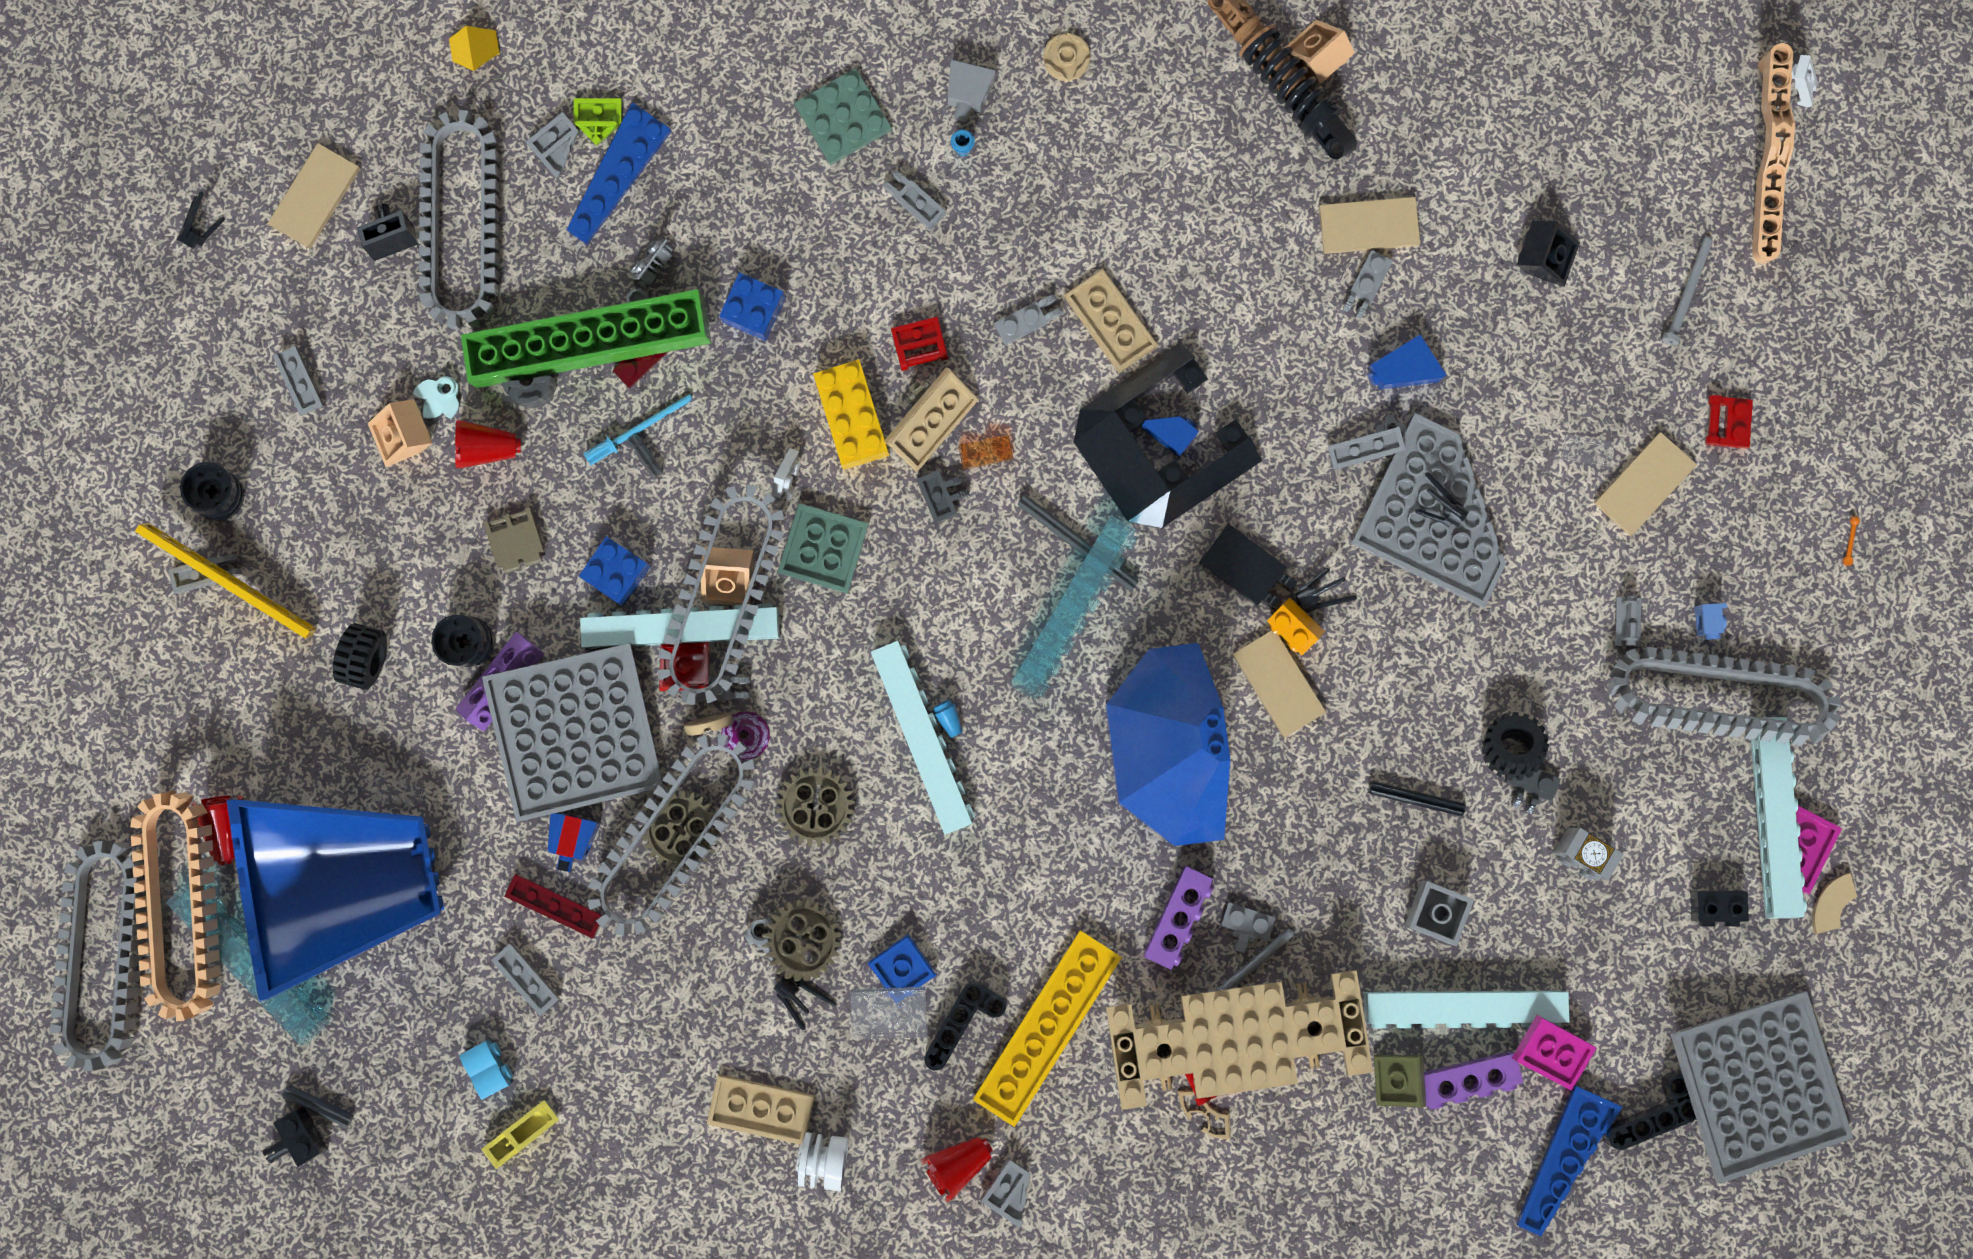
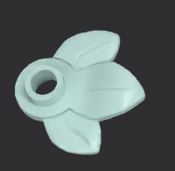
M444 376L437 381L425 380L413 391L415 396L425 400L423 416L426 419L436 418L442 413L451 419L459 409V402L456 397L459 386L451 377ZM446 385L451 387L448 393L443 392V388Z

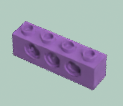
M516 631L456 707L457 712L466 721L484 732L492 722L482 677L536 665L545 653L533 642Z
M1187 866L1183 867L1143 954L1145 958L1172 970L1173 966L1178 967L1183 957V953L1180 950L1184 943H1189L1194 932L1190 928L1194 920L1199 921L1204 908L1201 907L1204 898L1209 899L1214 889V885L1211 884L1212 878ZM1188 889H1194L1197 893V898L1192 903H1187L1184 899V893ZM1182 911L1186 914L1187 919L1183 925L1178 926L1174 923L1173 917L1177 912ZM1168 934H1173L1176 937V944L1172 948H1166L1163 944V939Z
M1507 1051L1424 1072L1426 1107L1438 1109L1445 1106L1444 1102L1454 1101V1103H1462L1468 1101L1469 1096L1478 1094V1097H1487L1493 1095V1090L1502 1088V1091H1511L1517 1089V1085L1524 1082L1519 1063L1512 1059L1514 1052ZM1492 1069H1497L1498 1078L1490 1082L1488 1073ZM1468 1075H1473L1474 1084L1471 1087L1464 1086V1079ZM1443 1081H1449L1450 1089L1446 1093H1441L1439 1090L1440 1084Z

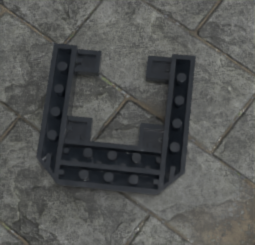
M1180 343L1081 408L1079 412L1074 444L1129 523L1162 529L1262 462L1252 438L1248 437L1237 419L1215 433L1227 453L1190 478H1188L1176 459L1159 471H1156L1130 434V432L1141 426L1145 420H1148L1136 402L1138 399L1173 376L1176 377L1187 394L1208 381L1207 376L1195 361V356Z

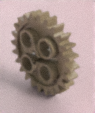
M809 767V774L800 769L799 778L791 774L793 782H783L787 787L786 791L778 790L783 795V799H777L775 802L781 804L782 808L775 810V812L782 813L783 817L777 821L786 823L782 829L783 831H792L789 836L790 839L796 835L799 836V844L804 839H807V844L810 847L814 840H816L818 847L822 846V839L831 844V836L840 839L838 831L847 832L848 830L844 824L853 822L848 818V814H855L854 810L849 809V805H853L856 802L848 800L853 791L844 790L848 782L840 784L841 775L832 778L833 770H829L825 775L823 767H820L817 773L814 772L813 767ZM820 785L818 804L822 805V808L816 811L815 827L812 829L810 824L813 809L809 808V805L815 802L816 786ZM801 787H810L812 794L809 799L803 800L800 798L799 790ZM828 789H832L836 793V799L832 803H826L823 799V794ZM800 810H804L808 815V819L804 824H798L795 820V815ZM827 813L832 817V824L824 828L820 825L819 819L823 814Z
M682 790L680 797L675 792L651 825L647 834L644 835L642 839L649 841L644 846V849H653L650 858L658 855L657 864L666 861L667 869H670L673 863H675V868H677L686 856V854L684 855L679 851L680 842L683 840L687 841L691 849L701 833L697 834L693 831V823L696 820H701L705 829L717 813L709 811L713 805L712 803L703 805L705 801L704 796L696 800L695 792H692L689 798L687 797L686 790ZM677 806H680L684 811V815L680 820H676L672 816V811ZM647 808V810L651 813V817L654 811ZM693 811L694 816L684 827L686 834L679 835L673 847L669 849L668 845L678 834L676 826H683L690 812ZM715 826L710 830V832L716 835L722 834L715 830ZM662 827H667L670 832L669 838L665 841L661 840L658 836V832ZM704 839L701 845L710 848L711 851L709 853H715V850ZM696 852L692 855V858L697 860L701 858ZM706 856V858H703V860L708 861V856ZM685 865L686 870H690V868L687 865Z
M794 900L793 906L790 902L784 903V909L781 907L775 909L777 915H769L773 923L764 924V927L769 930V933L762 934L763 938L768 939V943L763 944L762 947L769 948V952L764 957H772L773 960L769 966L778 965L776 973L780 974L785 971L786 979L791 978L793 975L794 981H800L802 977L804 981H809L811 975L813 978H819V971L827 973L826 965L832 966L835 964L831 957L839 956V953L834 950L835 947L842 945L835 941V938L841 936V933L834 932V929L839 924H831L830 921L834 915L826 916V907L818 910V902L812 903L811 906L809 900H803L802 905L800 900ZM793 918H796L799 922L797 930L793 929L791 925ZM815 927L819 928L821 932L819 940L813 934ZM784 930L785 932L794 937L802 936L803 941L812 944H817L821 947V949L819 950L811 944H802L801 940L794 937L785 936L782 932ZM784 941L790 944L788 954L782 948ZM807 950L812 954L810 963L805 960V952Z

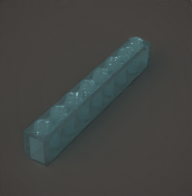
M1110 516L1012 680L1011 686L1035 700L1038 696L1043 698L1050 686L1046 683L1050 675L1054 677L1057 675L1062 666L1059 660L1063 654L1069 655L1075 644L1071 640L1076 633L1081 634L1088 623L1084 618L1088 612L1094 613L1100 603L1096 598L1101 590L1106 593L1113 581L1109 578L1114 569L1119 571L1125 561V558L1122 557L1126 548L1131 550L1138 537L1134 536L1137 531L1136 529L1114 516Z
M187 882L166 904L192 930L190 884ZM218 899L205 900V905L216 903L217 913L205 917L206 920L217 918L218 929L206 933L207 936L218 934L219 944L208 948L211 951L219 949L220 961L258 1000L248 937L242 930V923L235 917L231 918L225 912L226 906ZM296 986L266 1001L260 1002L300 1046L309 1044L330 1023L326 1019V1012L319 1006L315 1007L309 1001V994L304 989H298Z

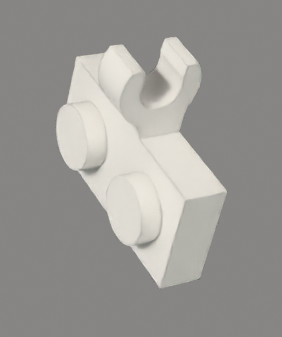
M791 448L788 450L774 477L772 496L781 498L783 492L787 494L786 500L788 501L793 496L792 475L796 476L800 468L801 462L797 461L799 451Z

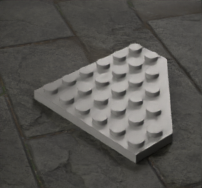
M1414 413L1402 437L1406 451L1393 455L1351 544L1484 608L1506 565L1504 556L1500 552L1495 531L1488 519L1486 507L1480 490L1476 486L1468 457L1464 453L1460 435ZM1426 472L1430 473L1458 502L1464 505L1463 508L1469 511L1459 527L1453 524L1447 527L1443 523L1415 513L1416 509H1420L1443 518L1446 517L1442 514L1446 507L1427 492L1428 488L1438 493L1450 503L1425 476Z

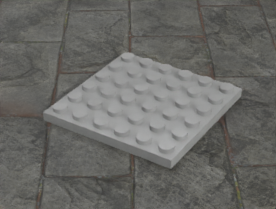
M630 643L482 677L516 822L654 790L658 785H663Z
M1807 991L1797 992L1670 1034L1717 1183H1724L1853 1139Z

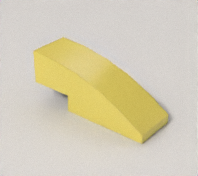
M544 1100L481 1150L497 1170L559 1121V1119Z

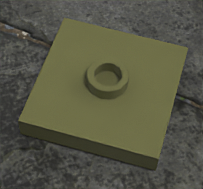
M1374 1055L1377 1106L1426 1107L1423 1055Z

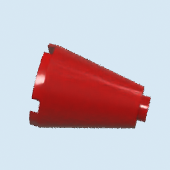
M456 420V468L462 469L516 458V453H521V438H516V433Z
M230 795L201 799V804H203L208 813L197 818L200 827L212 826V835L205 836L203 839L205 842L212 840L213 851H209V854L213 856L214 861H217L218 865L233 863V859H235L227 808V800L230 799ZM237 795V800H244V797ZM193 802L191 805L196 806L197 803Z
M979 1137L927 1155L921 1159L922 1165L928 1164L929 1170L926 1171L927 1175L941 1196L946 1193L945 1201L948 1203L991 1160L990 1153L993 1152V1149L986 1139L981 1140Z

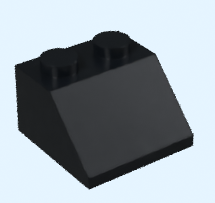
M1532 220L1530 228L1526 233L1523 248L1518 256L1517 266L1528 275L1565 287L1580 242L1557 221Z

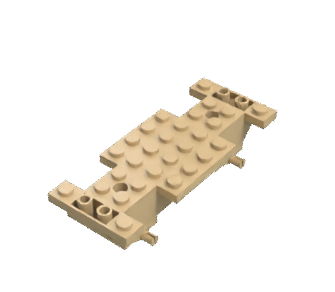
M1357 970L1330 974L1334 997H1309L1307 982H1302V986L1301 983H1296L1299 998L1285 1003L1281 981L1183 995L1181 996L1184 1019H1161L1160 1004H1155V1010L1154 1005H1149L1151 1020L1139 1025L1134 1024L1131 1003L1106 1007L1121 1109L1147 1106L1143 1080L1160 1078L1162 1091H1166L1167 1089H1172L1170 1076L1193 1073L1197 1099L1298 1084L1294 1058L1308 1056L1309 1068L1314 1069L1320 1068L1318 1054L1343 1051L1347 1076L1373 1073ZM1317 1021L1319 1031L1314 1035H1310L1307 1027L1310 1022ZM1165 1043L1170 1046V1053L1166 1057L1157 1055V1048L1160 1044Z

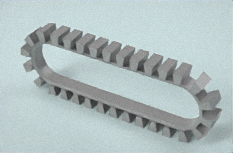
M458 110L459 122H453L448 112L438 115L445 126L437 131L428 124L423 132L428 138L433 140L432 145L420 143V153L424 157H420V168L425 173L420 172V183L424 186L420 187V198L424 202H419V211L424 217L419 216V226L424 232L419 231V241L424 246L431 245V248L419 246V256L424 261L431 260V263L419 261V271L424 276L431 275V278L419 276V286L424 291L431 290V293L419 294L421 304L426 308L437 305L428 314L441 324L445 316L449 315L446 325L455 330H461V319L463 318L467 319L468 325L472 328L481 325V322L475 315L481 309L489 316L493 314L496 308L486 300L488 295L499 297V286L495 282H500V273L495 268H500V258L495 253H500V243L496 239L500 238V228L496 224L500 223V213L496 210V208L500 209V199L496 195L500 194V184L496 180L500 179V169L497 166L500 165V154L496 149L489 150V148L500 147L493 131L482 136L491 129L488 123L478 116L475 123L471 125L473 116L469 111ZM465 130L476 134L481 141V286L479 298L473 306L463 311H451L442 306L438 293L440 147L448 135L455 131Z
M746 485V497H737L735 486L725 489V493L731 501L723 505L715 497L709 507L720 513L717 520L706 514L703 525L714 526V531L710 534L701 529L698 540L710 541L708 548L705 549L696 544L693 552L694 555L705 556L703 563L700 564L691 559L688 569L700 571L698 578L695 579L686 573L683 584L695 586L692 594L681 588L678 599L690 600L686 609L676 603L673 611L674 614L685 615L681 624L671 618L668 628L680 630L676 639L666 633L663 643L674 644L672 654L661 648L658 658L670 660L669 669L657 670L659 679L661 680L671 675L675 684L666 691L673 698L680 688L688 691L685 700L686 704L695 705V693L705 692L707 704L717 699L710 689L719 684L727 692L732 685V682L722 679L725 669L736 675L739 666L727 663L729 655L741 660L744 651L732 649L733 643L737 640L746 645L749 635L737 634L739 626L741 625L751 630L754 620L742 619L744 611L756 616L759 607L758 605L747 604L749 596L761 601L764 592L752 589L754 581L766 586L769 576L758 575L757 573L759 567L770 572L774 561L762 560L764 552L775 557L779 546L767 545L769 537L781 542L784 533L783 531L772 530V521L784 520L782 510L770 514L766 506L772 503L775 498L769 492L762 502L753 498L757 486ZM741 501L752 502L764 511L768 521V530L718 677L707 687L700 689L689 688L683 685L674 674L673 660L723 513L734 503Z
M1646 647L1640 657L1635 648L1627 651L1622 660L1619 659L1609 675L1612 680L1607 686L1609 696L1620 693L1622 695L1614 707L1620 714L1628 706L1636 710L1637 712L1632 722L1640 725L1643 724L1648 715H1653L1650 725L1652 727L1661 728L1667 719L1666 728L1676 730L1683 721L1682 730L1692 732L1699 723L1698 733L1708 734L1714 726V735L1723 736L1730 728L1729 737L1739 738L1745 731V739L1755 740L1761 732L1760 741L1770 742L1776 735L1775 743L1786 744L1792 737L1791 745L1802 746L1808 738H1810L1812 744L1821 741L1835 727L1841 716L1835 714L1841 706L1840 697L1836 696L1828 699L1826 697V694L1833 685L1827 678L1819 686L1811 682L1810 680L1815 671L1805 667L1799 676L1795 677L1796 666L1786 665L1780 672L1781 664L1770 663L1764 671L1765 662L1754 661L1749 668L1750 660L1739 659L1733 667L1734 658L1723 657L1718 664L1719 656L1708 655L1702 663L1703 654L1693 653L1686 662L1688 652L1677 651L1671 660L1672 650L1662 649L1656 659L1657 648ZM1646 669L1798 689L1807 693L1815 701L1819 716L1815 722L1798 723L1652 704L1641 700L1632 692L1628 677L1635 670Z
M718 734V746H711L709 735L696 738L702 747V750L698 753L690 746H686L681 755L691 759L688 766L681 759L675 761L671 768L682 772L680 777L677 778L672 772H668L662 781L673 785L670 791L664 785L657 786L653 793L664 798L659 804L654 797H650L644 806L654 811L652 816L650 817L645 810L639 811L634 819L644 823V827L641 829L636 823H631L625 832L636 838L632 842L626 835L621 836L616 845L626 849V852L622 854L617 848L612 849L606 858L618 863L613 867L608 861L603 862L597 871L608 875L605 881L598 877H592L588 888L601 889L600 898L589 899L588 905L590 910L602 906L606 914L596 920L602 928L608 927L613 919L619 922L614 934L625 936L628 935V923H634L637 935L649 930L648 925L644 921V918L647 916L655 923L660 922L665 913L655 909L656 905L659 903L664 910L670 908L675 900L664 896L666 891L668 890L673 897H677L684 887L673 883L674 880L678 878L683 884L688 883L693 875L682 870L684 866L687 865L692 871L698 869L702 862L692 858L694 852L702 859L706 858L711 849L701 845L702 841L705 839L711 846L715 845L720 836L710 832L712 827L715 826L720 833H723L729 826V823L720 820V816L724 813L729 820H733L739 812L728 806L733 800L739 807H742L748 799L738 794L740 788L744 787L749 791L754 790L757 781L745 780V770L757 769L755 759L743 763L740 755L749 749L743 742L739 741L732 750L727 748L731 736ZM723 750L731 754L739 766L737 785L648 909L641 916L633 919L622 918L615 914L607 901V889L610 882L700 757L709 751Z
M114 841L93 842L94 846H82L75 854L83 862L67 863L64 873L76 874L75 881H63L62 892L74 891V896L61 897V907H73V912L60 913L59 923L72 922L70 928H59L58 939L70 938V943L57 944L56 955L69 953V959L56 960L55 971L68 969L65 975L54 977V986L66 985V990L53 992L52 1002L65 1001V1005L52 1007L51 1018L63 1017V1021L50 1023V1034L62 1032L64 1042L52 1046L55 1054L60 1055L71 1052V1056L64 1064L72 1069L84 1067V1072L104 1069L105 1066L117 1064L124 1057L116 1048L119 1050L131 1048L134 1037L122 1036L123 1031L136 1029V1018L124 1020V1015L137 1013L138 1002L125 1004L126 999L138 997L139 987L127 988V983L140 981V971L128 973V967L139 966V960L142 958V955L129 957L130 951H138V945L143 944V940L131 941V935H137V929L144 928V924L132 925V920L136 919V914L146 911V908L133 909L135 898L146 895V893H134V883L145 880V877L133 878V867L143 865L144 860L132 862V856L127 859L126 857L133 850V847L126 843H114ZM108 857L116 861L121 867L124 883L111 1035L104 1049L95 1054L87 1052L78 1044L75 1036V1021L88 874L94 863L101 858Z

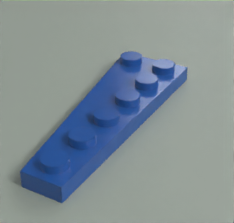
M632 103L566 230L588 245L670 135L671 129Z
M1574 1086L1516 1222L1517 1226L1542 1236L1560 1208L1561 1202L1565 1200L1570 1192L1573 1182L1582 1173L1585 1163L1590 1155L1594 1154L1598 1147L1597 1144L1613 1124L1622 1106L1578 1086Z

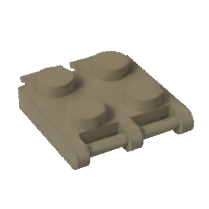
M530 506L525 507L523 511L511 515L510 513L504 514V517L493 521H483L497 567H502L505 574L522 569L520 560L524 561L526 567L543 562L541 553H545V549ZM527 515L525 518L512 521V519ZM506 522V524H504V525H501V526H498V527H495V528H492V527H491V526H494V525H497V524Z

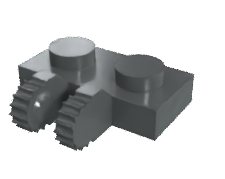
M939 470L916 479L935 525L958 516L953 502L970 496L968 490H962L952 496L947 491L948 488L958 486L964 482L962 476L944 482Z
M1538 770L1537 773L1534 772L1533 776L1529 778L1524 776L1523 780L1517 781L1516 777H1513L1512 780L1505 779L1504 783L1517 788L1511 806L1518 808L1522 802L1524 791L1531 794V797L1526 805V812L1532 814L1539 797L1550 802L1553 801L1561 778Z

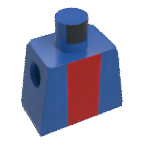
M561 813L550 814L548 852L559 855L557 870L571 872L574 858L586 860L601 822Z

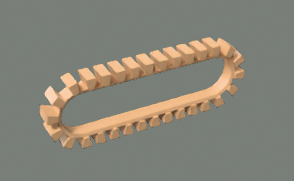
M176 790L154 794L152 795L153 798L143 800L137 807L144 815L132 817L130 827L142 828L141 834L131 836V846L143 844V849L132 851V862L144 859L143 865L133 867V878L145 875V880L134 883V893L146 891L145 896L135 898V909L147 906V911L136 914V924L148 922L147 927L137 929V940L149 937V942L138 945V955L150 953L149 958L139 960V971L151 969V973L140 976V986L152 984L154 994L144 999L149 1007L159 1003L164 1004L158 1013L160 1017L169 1019L176 1016V1021H183L208 1011L214 1005L209 997L220 993L221 984L209 983V979L220 976L221 971L220 965L212 967L208 965V963L220 960L219 949L209 952L207 949L219 944L218 934L207 936L206 933L218 929L217 918L206 920L205 917L217 913L216 903L205 905V900L216 897L215 887L204 889L205 884L215 882L214 872L203 874V869L214 866L213 856L202 858V853L213 851L212 840L201 842V837L212 835V826L200 827L197 818L208 813L203 804L187 807L194 796L187 792L176 794ZM165 809L176 812L182 818L186 827L196 979L195 992L188 1002L177 999L170 992L165 976L156 835L158 817Z

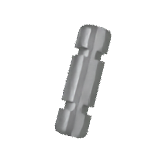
M637 434L631 436L627 443L634 450L643 466L648 468L647 471L650 476L656 478L663 473L662 468L658 463H655V458L646 445L643 444L642 439Z

